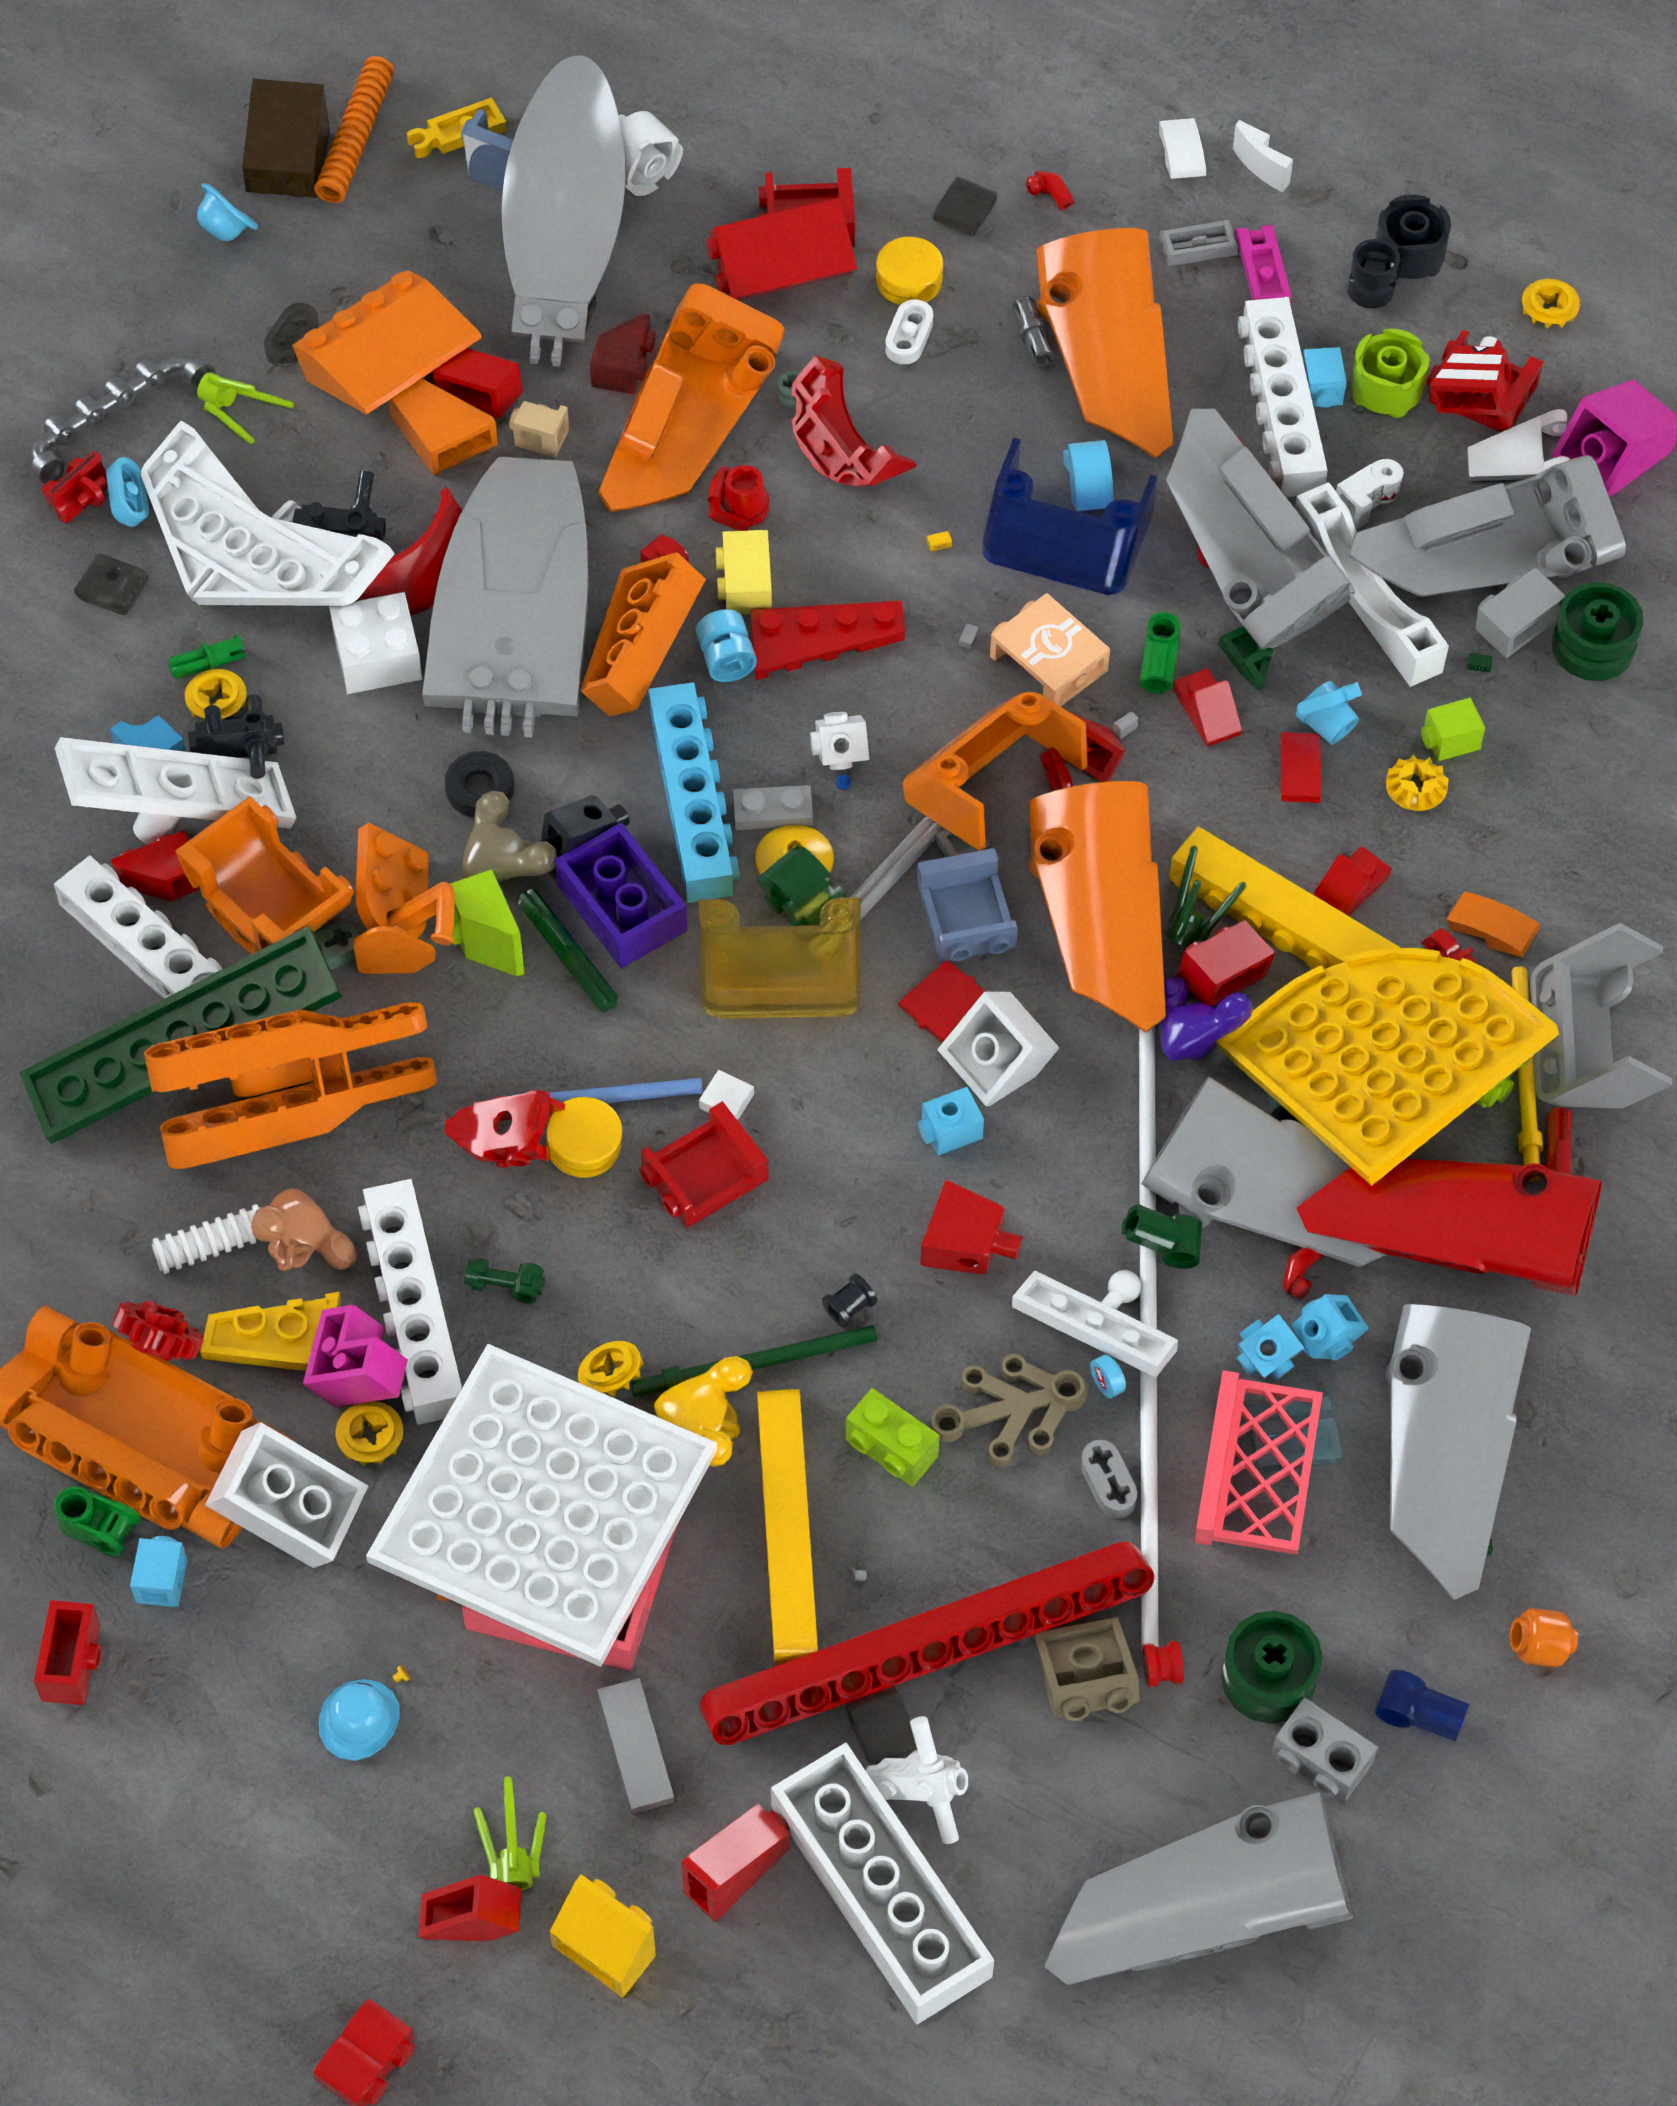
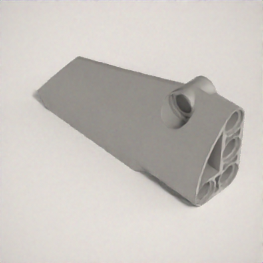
M1191 409L1181 443L1166 481L1223 593L1226 604L1261 650L1268 647L1275 648L1330 616L1351 599L1350 592L1354 595L1356 591L1351 581L1330 554H1326L1312 536L1310 528L1253 454L1241 443L1216 409ZM1249 589L1252 591V595L1248 602L1244 604L1233 602V597L1238 590Z
M1584 455L1553 465L1531 478L1509 485H1504V483L1492 485L1421 508L1403 518L1356 532L1348 556L1396 586L1419 597L1507 585L1515 576L1519 574L1525 575L1534 567L1546 578H1567L1574 573L1622 558L1625 555L1626 544L1598 466L1591 456ZM1564 552L1571 556L1572 564L1567 561Z
M1210 1077L1205 1080L1187 1105L1141 1183L1170 1203L1177 1202L1180 1215H1189L1199 1219L1203 1223L1202 1228L1208 1226L1214 1219L1302 1248L1313 1249L1319 1254L1357 1267L1366 1265L1386 1255L1369 1249L1367 1245L1307 1232L1296 1208L1330 1181L1349 1169L1350 1166L1304 1125L1288 1119L1278 1121Z
M1406 1304L1403 1306L1392 1357L1385 1368V1378L1390 1385V1531L1426 1567L1451 1599L1455 1600L1478 1590L1516 1425V1414L1512 1412L1531 1328L1520 1322L1479 1312L1431 1305ZM1401 1361H1407L1415 1367L1416 1378L1414 1380L1408 1379L1401 1374L1399 1369Z
M1320 1792L1267 1806H1250L1242 1814L1086 1880L1059 1932L1044 1967L1065 1984L1071 1985L1130 1969L1132 1971L1153 1969L1243 1946L1259 1940L1261 1935L1296 1926L1306 1925L1311 1930L1353 1919L1347 1889ZM1264 1817L1269 1819L1272 1827L1270 1833L1262 1839L1252 1838L1249 1834L1250 1824L1257 1818Z

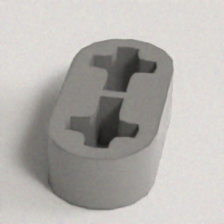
M1105 1440L1090 1442L1082 1452L1080 1465L1082 1474L1101 1511L1110 1518H1126L1132 1514L1136 1506L1138 1494L1136 1485L1119 1451L1112 1443ZM1094 1455H1099L1102 1460L1108 1459L1106 1468L1108 1474H1104L1098 1463L1092 1464ZM1110 1485H1114L1119 1495L1127 1494L1124 1504H1119L1116 1499L1110 1500Z

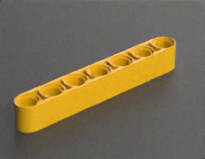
M799 1389L757 1391L775 1666L818 1651Z

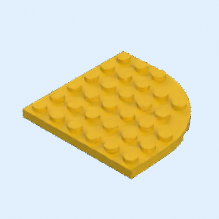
M1420 948L1377 949L1345 956L1346 962L1323 969L1321 965L1292 980L1254 1009L1251 1017L1241 1027L1217 1040V1046L1224 1055L1372 1186L1559 1035L1556 1023L1498 976L1470 960L1462 958L1458 961L1442 957L1440 951Z

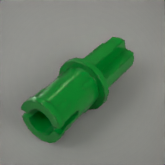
M236 635L233 638L210 645L204 642L200 644L198 649L172 656L168 659V667L173 678L179 679L201 671L215 669V667L233 661L246 659V652L241 651V649H244V645L240 636Z

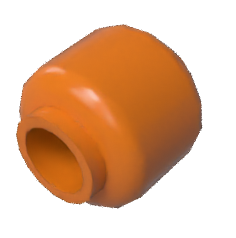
M1530 1608L1525 1610L1520 1617L1515 1618L1510 1628V1647L1512 1651L1516 1652L1518 1658L1528 1665L1559 1667L1577 1649V1630L1572 1628L1568 1616L1560 1611Z

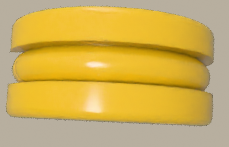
M901 237L888 242L881 248L876 259V285L879 292L887 300L898 305L908 300H922L927 303L939 293L943 281V258L936 246L922 238Z
M577 1097L563 1102L566 1104L565 1110L552 1112L547 1123L546 1146L550 1150V1160L559 1170L574 1177L588 1178L606 1172L615 1164L621 1151L622 1125L619 1116L611 1106L596 1098Z

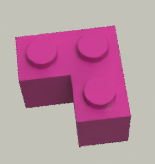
M354 1304L325 1309L321 1312L303 1385L334 1407L397 1398L400 1394L408 1359L382 1341L385 1327Z

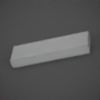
M640 1678L597 1689L632 1814L675 1803Z

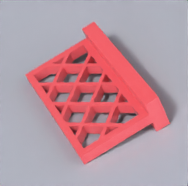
M1222 1371L1195 1543L1212 1546V1541L1298 1555L1323 1392L1239 1379V1373ZM1245 1393L1263 1395L1271 1407L1253 1418L1243 1405ZM1275 1397L1282 1398V1400L1278 1402ZM1293 1401L1312 1403L1311 1415L1297 1425L1283 1409ZM1277 1413L1289 1430L1271 1441L1259 1424ZM1241 1416H1243L1247 1423L1240 1427ZM1309 1426L1306 1438L1301 1431ZM1253 1429L1265 1446L1247 1457L1238 1446L1237 1440L1240 1436ZM1295 1436L1305 1448V1454L1289 1464L1277 1447ZM1271 1452L1283 1469L1265 1481L1253 1463ZM1236 1454L1241 1462L1233 1467ZM1303 1465L1300 1478L1295 1470ZM1246 1468L1259 1485L1241 1497L1232 1486L1231 1477ZM1289 1475L1299 1488V1493L1283 1504L1271 1486ZM1264 1491L1277 1509L1259 1520L1246 1503ZM1230 1494L1234 1502L1227 1506L1228 1495ZM1297 1505L1294 1518L1289 1509ZM1239 1507L1253 1524L1241 1533L1223 1530L1225 1517ZM1280 1515H1283L1293 1528L1291 1541L1272 1538L1264 1526ZM1258 1531L1261 1536L1252 1535V1534H1254L1255 1532Z

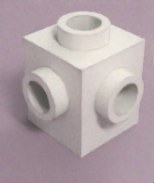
M831 712L824 715V720L815 721L816 732H810L811 750L813 756L819 755L823 766L829 765L831 770H842L853 767L852 762L870 760L866 722L861 715L848 717L847 712ZM842 738L839 743H835L837 739Z

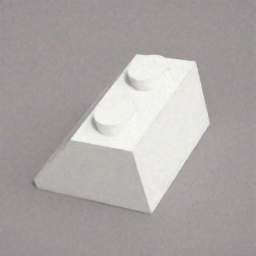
M984 992L937 1050L985 1106H991L1035 1078L1059 1047L1011 992Z

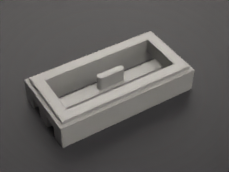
M1230 220L1160 231L1159 241L1163 245L1164 256H1167V266L1238 255V244Z

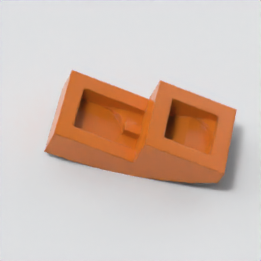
M1466 891L1463 892L1446 919L1450 930L1485 938L1488 949L1520 957L1524 956L1540 930L1539 923L1527 915L1495 900Z

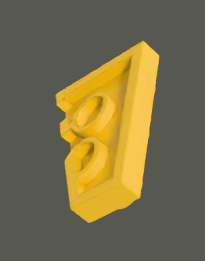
M340 1292L325 1294V1298L303 1302L302 1298L288 1300L287 1305L262 1309L259 1306L208 1314L203 1338L204 1342L200 1350L201 1357L205 1360L306 1371L321 1312L325 1309L340 1307Z

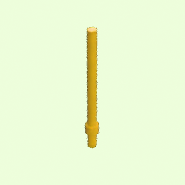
M1521 966L1514 967L1511 970L1512 988L1529 1001L1527 969ZM1532 1056L1524 1068H1517L1521 1116L1518 1149L1523 1154L1524 1166L1531 1163L1540 1164V1153L1543 1151L1542 1133L1538 1131ZM1534 1177L1528 1182L1539 1181L1541 1177Z

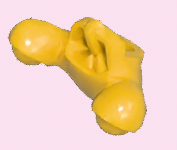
M738 1356L725 1357L704 1374L671 1387L654 1402L657 1417L717 1443V1452L710 1463L712 1467L724 1465L730 1459L733 1446L731 1440L737 1438L740 1434L737 1415L726 1399V1392L738 1391L749 1384L753 1374L749 1362Z

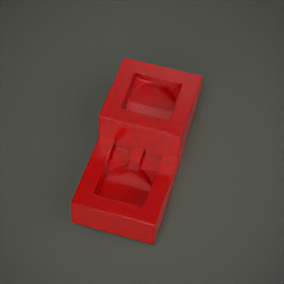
M1281 732L1279 744L1281 801L1320 803L1321 754L1319 734Z

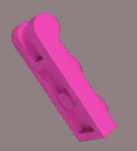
M1262 225L1259 230L1250 231L1247 227L1236 228L1235 238L1252 300L1289 297L1291 305L1292 297L1273 225Z

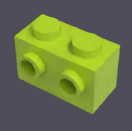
M873 1388L869 1390L846 1417V1441L857 1451L868 1455L882 1465L891 1475L902 1479L912 1487L938 1458L940 1435Z

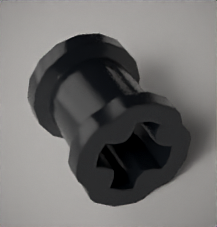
M857 1273L851 1275L848 1279L849 1283L835 1294H826L822 1298V1304L826 1312L842 1328L848 1326L850 1318L864 1307H873L877 1303L874 1291L866 1280Z

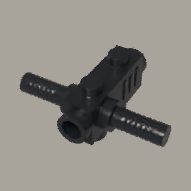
M369 471L359 472L354 505L350 506L349 510L323 507L319 502H313L310 505L302 504L301 509L296 508L294 511L293 523L352 537H357L358 534L383 541L386 534V518L378 517L377 513L372 512V509L369 508L374 474Z
M258 695L247 697V713L239 719L221 720L220 708L216 705L207 706L204 709L206 722L195 723V731L188 732L190 752L235 758L249 757L251 777L255 779L263 778L266 774L265 756L277 754V746L284 745L282 722L274 723L273 715L264 716L262 713V700Z

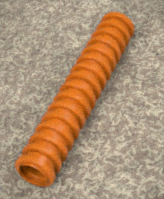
M371 56L364 62V67L351 94V99L341 119L338 132L335 134L331 148L328 151V156L315 184V193L326 202L337 204L341 203L346 197L349 184L352 182L359 159L362 157V152L365 149L372 127L375 124V119L388 91V86L391 84V79L395 73L394 66L385 58Z

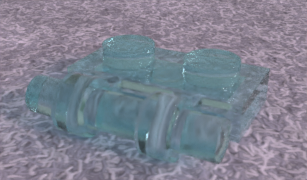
M1323 1396L1320 1414L1331 1413L1330 1397ZM1263 1399L1261 1404L1245 1407L1255 1418L1270 1408L1271 1405L1266 1399ZM1293 1401L1283 1409L1290 1418L1300 1416L1304 1420L1311 1415L1312 1403ZM1277 1413L1263 1421L1265 1426L1261 1427L1271 1441L1289 1430L1286 1424L1280 1423L1281 1418ZM1335 1418L1318 1420L1311 1467L1342 1463L1343 1453ZM1309 1426L1301 1431L1306 1438ZM1251 1429L1250 1436L1253 1452L1255 1453L1264 1447L1265 1444L1255 1431ZM1295 1436L1277 1447L1289 1464L1305 1454V1448ZM1271 1452L1256 1461L1259 1473L1281 1471L1283 1469Z

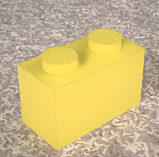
M768 530L722 532L723 547H716V569L724 570V577L717 578L718 601L726 600V609L737 611L741 615L751 614L750 609L772 608Z

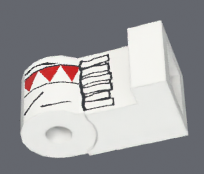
M1390 459L1378 460L1337 484L1336 492L1348 507L1356 529L1369 522L1371 509L1379 504L1393 502L1398 497L1403 478V468L1396 461Z

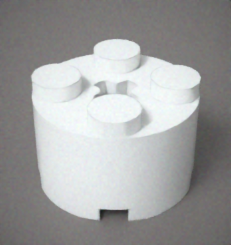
M639 111L627 117L619 115L625 154V188L636 196L650 194L659 188L655 183L663 176L668 180L674 174L681 161L683 148L678 143L679 139L650 112Z

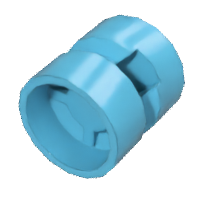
M731 609L718 610L704 616L697 623L695 628L700 648L704 652V660L709 675L714 680L719 682L740 680L755 669L757 665L756 655L751 641L748 639V632L743 617L739 612Z

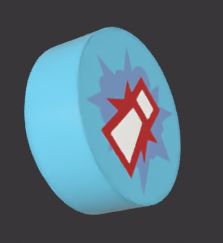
M1104 1354L1091 1361L1090 1369L1094 1381L1107 1398L1111 1399L1125 1391V1377L1118 1363L1111 1356Z

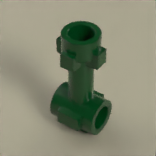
M478 1258V1261H468L464 1284L470 1285L472 1290L482 1291L486 1284L513 1289L512 1297L516 1301L532 1304L536 1302L538 1295H542L545 1276H543V1268L533 1263L520 1264L518 1273L489 1268V1260Z

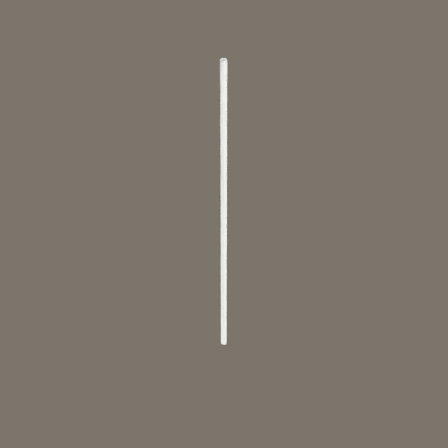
M1154 1026L1146 1033L1139 1029L1140 1205L1156 1211V1193L1141 1184L1156 1159ZM1140 1245V1322L1157 1329L1156 1251ZM1140 1370L1141 1554L1155 1574L1152 1587L1145 1594L1141 1595L1142 1651L1143 1644L1152 1643L1159 1647L1157 1377L1155 1378Z

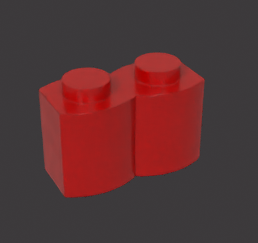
M368 1998L313 2071L316 2082L350 2106H366L367 2103L371 2106L375 2105L388 2086V2083L384 2080L387 2074L395 2066L399 2069L402 2068L412 2056L415 2050V2045L412 2043L415 2038L413 2029Z

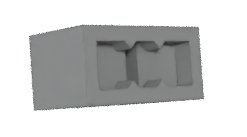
M1304 1697L1276 1735L1271 1754L1276 1756V1761L1287 1771L1292 1773L1299 1772L1313 1781V1786L1324 1796L1329 1798L1336 1797L1345 1803L1374 1763L1378 1746ZM1298 1735H1305L1314 1742V1745L1302 1747L1293 1738ZM1334 1760L1345 1761L1349 1764L1351 1770L1347 1772L1337 1771L1331 1766L1330 1762Z

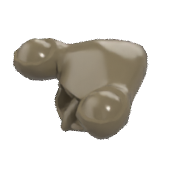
M491 791L482 795L476 803L474 827L469 835L462 856L463 876L468 878L491 869L497 882L506 881L514 877L541 876L554 869L557 849L547 841L532 844L530 841L520 838L512 829L502 828L500 824L507 817L511 802L503 792Z

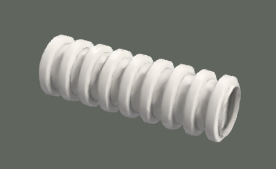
M257 1204L252 1205V1210L247 1212L245 1208L240 1209V1214L235 1216L232 1212L228 1213L227 1218L223 1220L220 1217H216L215 1223L209 1224L208 1221L202 1222L203 1227L196 1228L193 1225L190 1226V1231L184 1233L183 1229L178 1230V1235L173 1237L170 1233L166 1234L165 1239L161 1241L158 1238H154L151 1245L160 1271L167 1274L169 1273V1268L175 1267L176 1270L182 1268L181 1264L188 1263L191 1266L194 1264L195 1259L200 1258L201 1261L207 1260V1255L212 1254L213 1257L219 1256V1251L225 1250L226 1253L231 1252V1247L234 1246L241 1249L244 1247L243 1243L248 1241L251 1245L255 1244L256 1238L252 1234L251 1224L256 1210L261 1207H258Z

